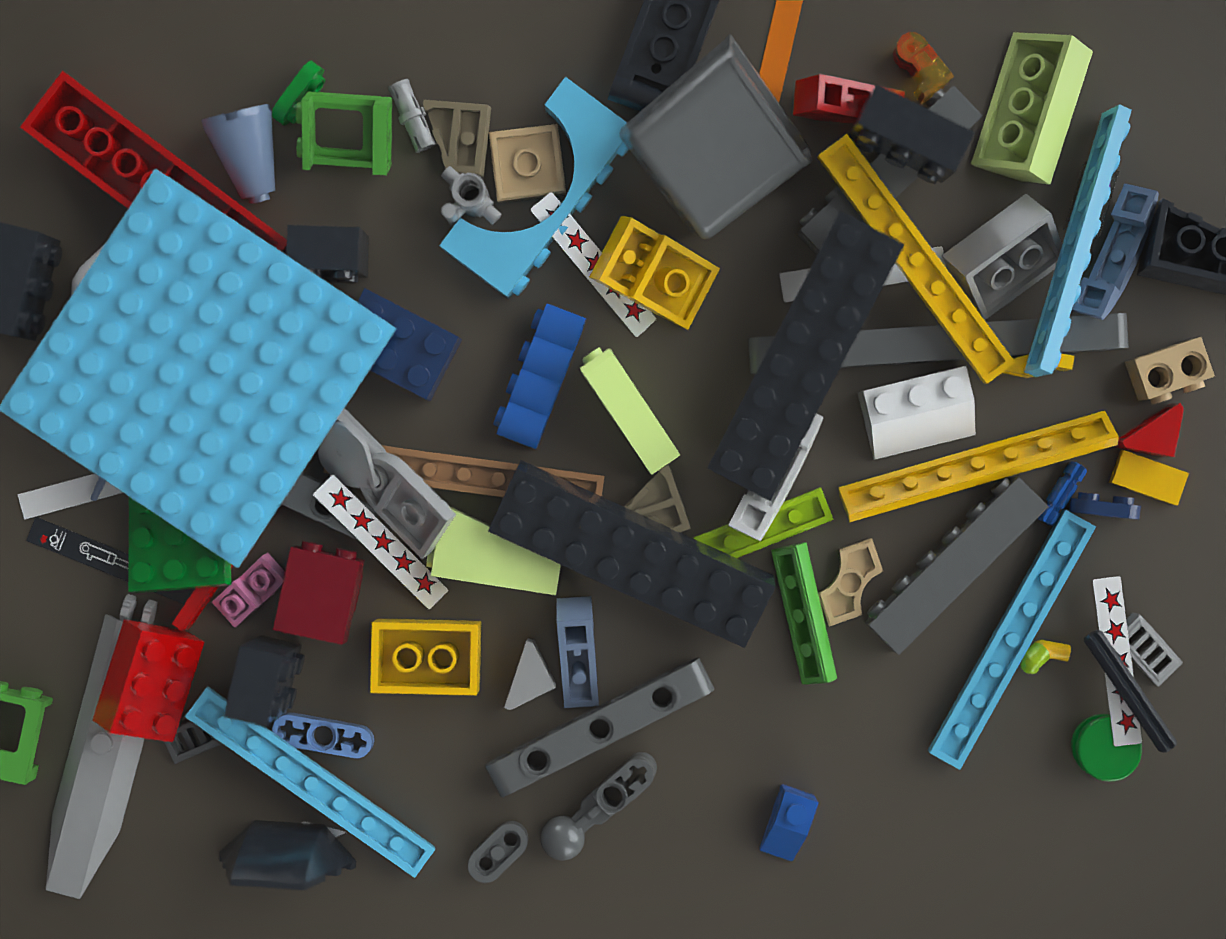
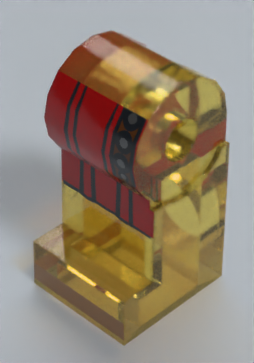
M908 32L898 40L893 51V59L900 68L907 69L919 85L913 94L922 105L938 90L946 87L954 78V75L922 35L916 32Z

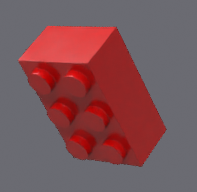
M124 619L92 720L111 734L173 742L205 642L185 630L181 631L179 629Z

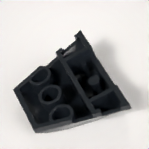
M255 820L219 852V861L222 862V868L226 869V876L230 885L244 887L306 890L324 882L326 875L338 876L341 875L342 868L348 870L356 868L357 862L325 824Z

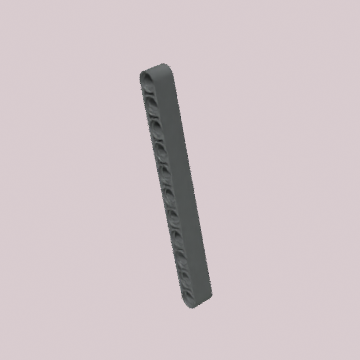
M1110 313L1104 320L1087 315L1070 316L1071 326L1066 336L1063 337L1059 351L1061 353L1129 348L1127 313ZM1040 318L986 323L1011 357L1029 355ZM941 325L860 330L841 368L966 359ZM775 336L748 339L750 374L757 373Z

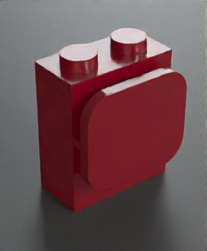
M302 541L301 546L290 547L273 630L343 645L348 641L353 614L357 607L365 560L356 558L357 552L336 548L335 553L322 551V544Z

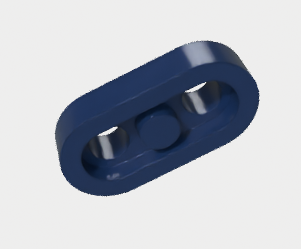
M1078 492V499H1070L1069 512L1140 520L1141 506L1134 505L1135 498L1113 496L1111 503L1099 501L1100 494Z

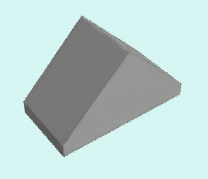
M530 638L526 641L504 707L509 710L556 687V682L535 640Z

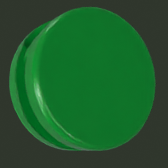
M1096 714L1086 718L1077 726L1072 736L1071 750L1075 762L1083 771L1098 780L1113 782L1126 778L1137 768L1142 756V743L1114 746L1110 714Z

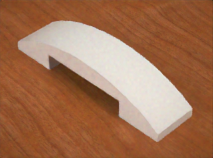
M815 415L771 501L749 490L747 495L744 494L729 523V527L758 541L762 540L787 497L810 451L824 419L823 416Z

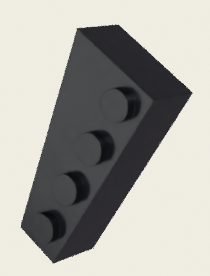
M1162 198L1156 205L1152 224L1140 256L1137 275L1226 295V229H1219L1203 221V217L1191 211L1186 213L1174 207V203Z

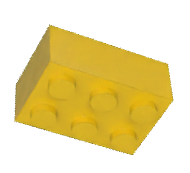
M374 620L372 622L370 693L477 695L480 690L481 621Z

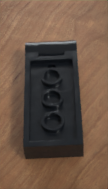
M644 0L612 83L608 100L640 112L691 69L698 61L720 0ZM658 68L661 72L655 74L652 72V69Z

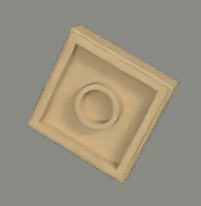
M558 124L489 132L498 203L543 198L550 192L555 196L566 195Z

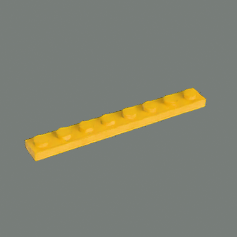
M848 134L819 154L817 158L864 222L905 244L895 264L982 382L988 384L1015 364L1014 359Z
M1104 410L838 487L839 496L849 522H853L1118 445L1119 436Z

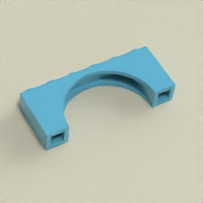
M567 77L563 79L545 103V111L553 117L565 132L574 155L573 180L568 194L559 208L543 222L516 232L489 231L476 227L460 218L439 245L443 251L508 299H510L513 293L519 296L530 281L526 277L533 266L540 268L550 255L551 251L547 248L554 240L552 236L558 228L561 235L568 228L567 226H561L569 213L572 216L575 210L580 213L584 210L593 197L589 194V191L596 182L600 185L605 182L613 170L610 163L618 154L623 157L629 150L619 134L620 129L627 122Z

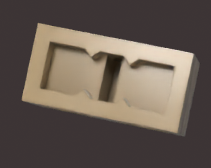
M1202 337L1188 339L1125 361L1138 401L1150 399L1151 404L1171 399V392L1183 388L1184 393L1205 387L1203 380L1215 377ZM1185 357L1193 365V370L1189 376L1184 374L1181 369V363ZM1151 369H1155L1160 375V383L1157 387H1153L1148 381V374Z

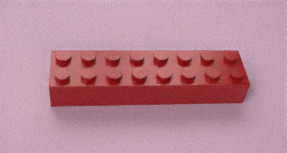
M64 71L59 74L20 126L33 138L128 209L153 171L157 169L287 255V239Z

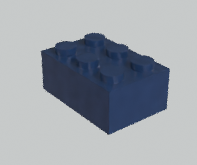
M364 288L358 303L397 328L370 368V371L431 401L462 339Z

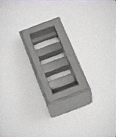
M1133 612L1126 619L1128 637L1130 638L1139 629L1143 633L1130 645L1131 660L1156 686H1160L1183 662L1140 614ZM1149 639L1151 643L1138 654L1136 649ZM1158 648L1160 652L1147 664L1144 659ZM1167 657L1170 662L1156 674L1152 669Z

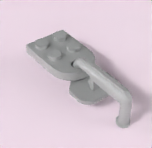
M345 408L343 409L319 448L318 455L322 466L344 486L361 488L366 501L374 511L423 559L432 552L456 514L403 460L387 453L382 445Z

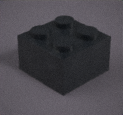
M288 225L287 256L323 280L324 276H329L332 279H337L339 283H358V277L368 278L369 236L360 227Z

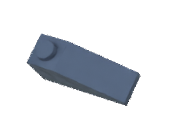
M591 596L557 598V630L564 708L599 706Z

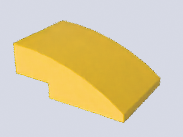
M621 216L589 278L688 330L720 268L666 235L658 234L632 217Z

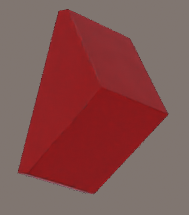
M1181 403L1168 404L1120 436L1118 445L1115 447L1159 457H1175L1184 407Z

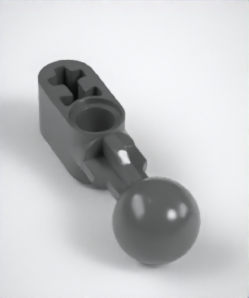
M645 752L631 755L582 800L581 809L573 816L561 815L550 819L544 825L540 837L542 848L546 854L560 861L569 860L577 856L584 846V833L594 824L602 825L650 786L657 772L655 759ZM642 766L645 767V774H639L630 784L627 779L631 776L635 767L637 769ZM610 786L617 787L622 793V799L618 801L609 799L605 788Z

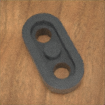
M506 821L500 824L471 853L468 861L470 875L476 881L482 883L496 880L525 851L528 843V833L525 827L516 821ZM507 833H514L517 836V841L510 844L506 842L504 836ZM488 857L492 860L493 865L485 868L480 864V859Z

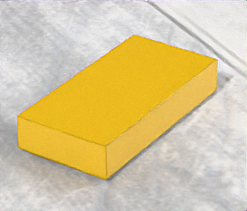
M1120 450L1109 483L1178 506L1189 473L1134 453Z

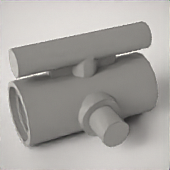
M451 166L442 173L441 177L450 184L449 189L452 191L453 198L456 201L453 205L445 204L442 208V214L450 226L454 227L464 213L472 217L484 216L492 225L501 217L502 214L493 206L494 202L490 199L489 192L479 176L473 173L459 174ZM468 191H479L476 199L472 201L464 200V196Z

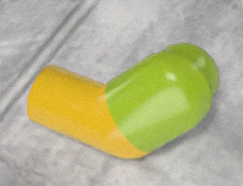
M1038 640L1026 651L1020 664L1021 669L1027 674H1035L1049 659L1067 662L1070 657L1071 646L1069 644Z

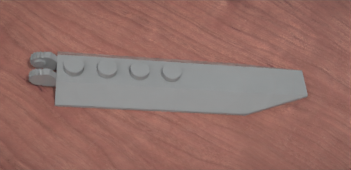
M130 594L126 595L122 604L120 620L105 614L52 814L46 890L80 899L120 833L145 739L108 733L92 720L123 620H132L137 598ZM147 601L143 609L141 622L153 624L157 611V601Z

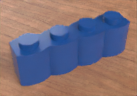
M546 304L544 310L537 309L531 324V328L536 330L531 343L525 341L518 360L524 362L519 375L512 374L506 389V393L511 395L506 408L500 406L493 423L494 426L499 427L497 435L534 449L538 448L585 326L586 318L550 304Z

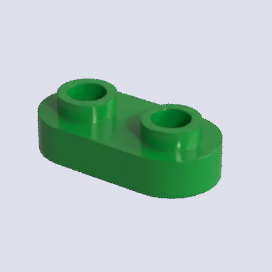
M312 60L307 62L275 104L272 110V118L283 126L289 122L295 124L297 122V103L302 102L308 91L319 92L326 81L323 78L324 69Z

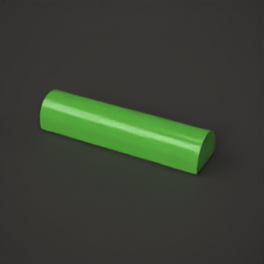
M801 542L772 549V556L802 685L834 681L837 679V673L807 543Z

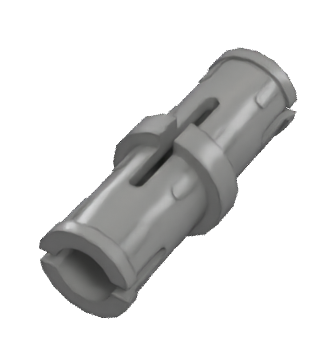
M404 79L389 86L388 90L400 114L398 119L401 125H405L415 152L419 153L435 146L436 142L424 117L426 112L423 107L420 108L409 80Z

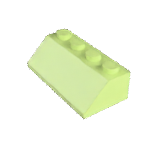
M1013 32L971 164L1019 181L1050 185L1093 51L1073 35Z

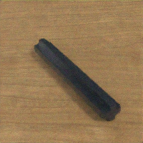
M1101 630L1090 632L1084 637L1085 644L1157 750L1166 753L1177 745L1176 739Z

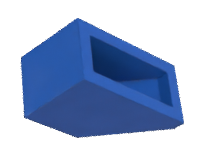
M781 784L759 850L793 861L808 836L819 804L813 794Z

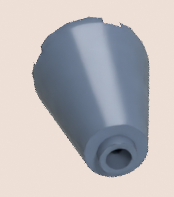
M259 105L202 119L203 129L240 198H248L250 204L269 200V192L275 191L272 110L270 105Z

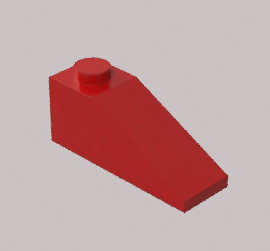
M823 74L796 80L793 115L820 121L854 123L866 98L875 85ZM886 88L902 97L905 96L904 91Z

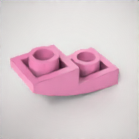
M267 552L241 577L233 581L212 603L236 628L282 587L285 571Z

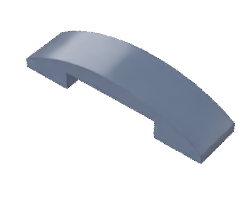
M1124 183L1111 213L1114 222L1089 278H1082L1080 283L1081 293L1078 300L1073 304L1071 311L1102 320L1110 313L1124 291L1142 253L1154 217L1159 196L1158 191Z

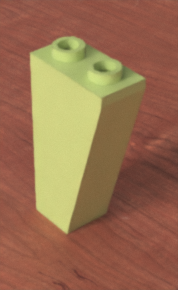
M599 347L582 359L585 365L580 368L581 373L651 475L679 457L680 453L611 349L609 348L602 352Z
M449 506L456 516L432 552L427 555L426 567L432 568L431 576L551 595L557 594L560 564L488 532L491 525Z

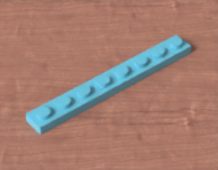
M1120 104L1103 112L1100 118L1024 373L1034 377L1052 374L1061 359L1060 346L1063 337L1066 336L1071 326V319L1069 317L1073 304L1078 300L1081 293L1079 283L1082 273L1088 267L1091 259L1089 250L1092 240L1099 232L1101 226L1099 217L1102 207L1110 196L1111 189L1109 183L1112 174L1120 163V155L1118 153L1121 143L1130 130L1128 120L1131 109Z
M1067 510L1061 511L1060 517L1049 532L927 750L930 754L959 770L962 768L1096 526Z
M208 686L186 714L185 717L412 877L415 878L435 851L434 845L268 728L224 717L227 700Z

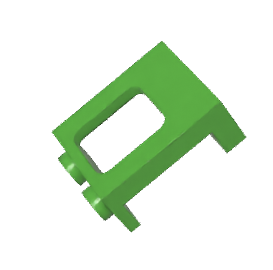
M308 91L302 102H298L296 107V121L302 124V137L297 139V157L302 158V170H310L313 164L373 168V175H387L392 163V97ZM328 108L361 112L363 115V147L355 150L318 146L315 134L316 109Z
M0 681V701L22 705L26 710L17 751L10 752L0 749V780L25 785L35 780L39 765H35L33 762L45 707L52 705L53 698L42 696L43 691L36 688L22 687L21 691L9 689V683Z

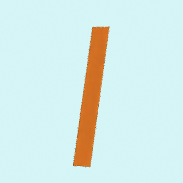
M776 0L759 75L778 102L780 101L803 0Z

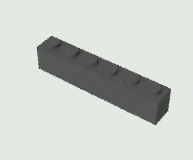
M955 86L946 93L942 89L938 90L925 103L929 110L967 129H970L982 117L981 113ZM875 151L879 156L870 166L893 197L896 198L918 177V171L906 165L904 168L893 166L885 160V155ZM838 186L824 198L828 204L819 213L813 208L799 221L803 228L797 235L816 256L840 211L865 223Z
M1005 477L999 480L990 490L993 495L984 504L981 501L976 503L965 515L968 520L960 528L957 526L952 527L941 538L944 544L935 553L930 550L924 554L916 563L919 568L910 577L907 575L901 577L891 588L894 593L885 602L882 599L878 600L867 611L870 617L865 623L893 652L899 655L1048 508L1044 501L1020 477H1010L1009 479Z

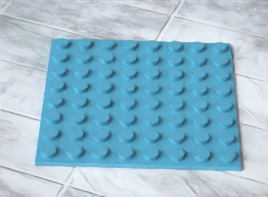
M155 169L0 404V411L239 568L397 328Z

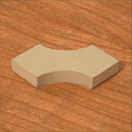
M872 538L838 549L840 563L837 575L828 587L818 592L821 608L828 626L862 615L860 603L862 592L866 584L873 577L883 572Z

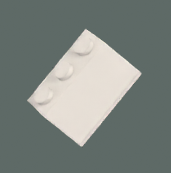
M966 366L858 392L874 460L975 435V402Z

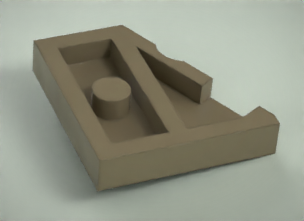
M423 100V107L431 121L432 132L442 152L441 157L445 168L447 169L451 166L459 174L473 173L484 177L491 107L486 104Z
M669 464L665 465L624 506L674 531L682 532L691 529Z

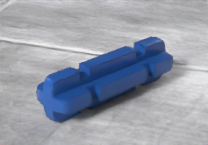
M1074 461L1068 463L1063 471L1064 477H1059L1046 498L1048 508L1038 517L1040 521L1047 525H1054L1061 515L1058 512L1061 509L1064 510L1078 488L1076 483L1081 482L1087 473V469L1081 464Z

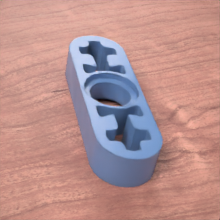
M291 712L280 716L272 727L273 733L295 748L344 757H364L374 745V735L368 727L338 720ZM290 720L293 721L292 725L294 728L303 730L306 728V723H310L311 725L306 734L307 742L302 741L305 735L302 733H294L290 738H287L286 731L281 730V726H284ZM318 726H327L331 729L333 733L331 743L322 745L315 740L314 731ZM340 729L345 730L342 737L353 738L357 732L361 733V739L366 741L367 745H362L359 750H355L354 743L343 741L341 748L336 747L340 739Z

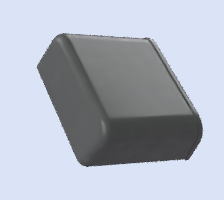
M731 34L726 36L719 45L626 123L619 132L621 140L688 230L702 239L713 237L812 162L811 148Z

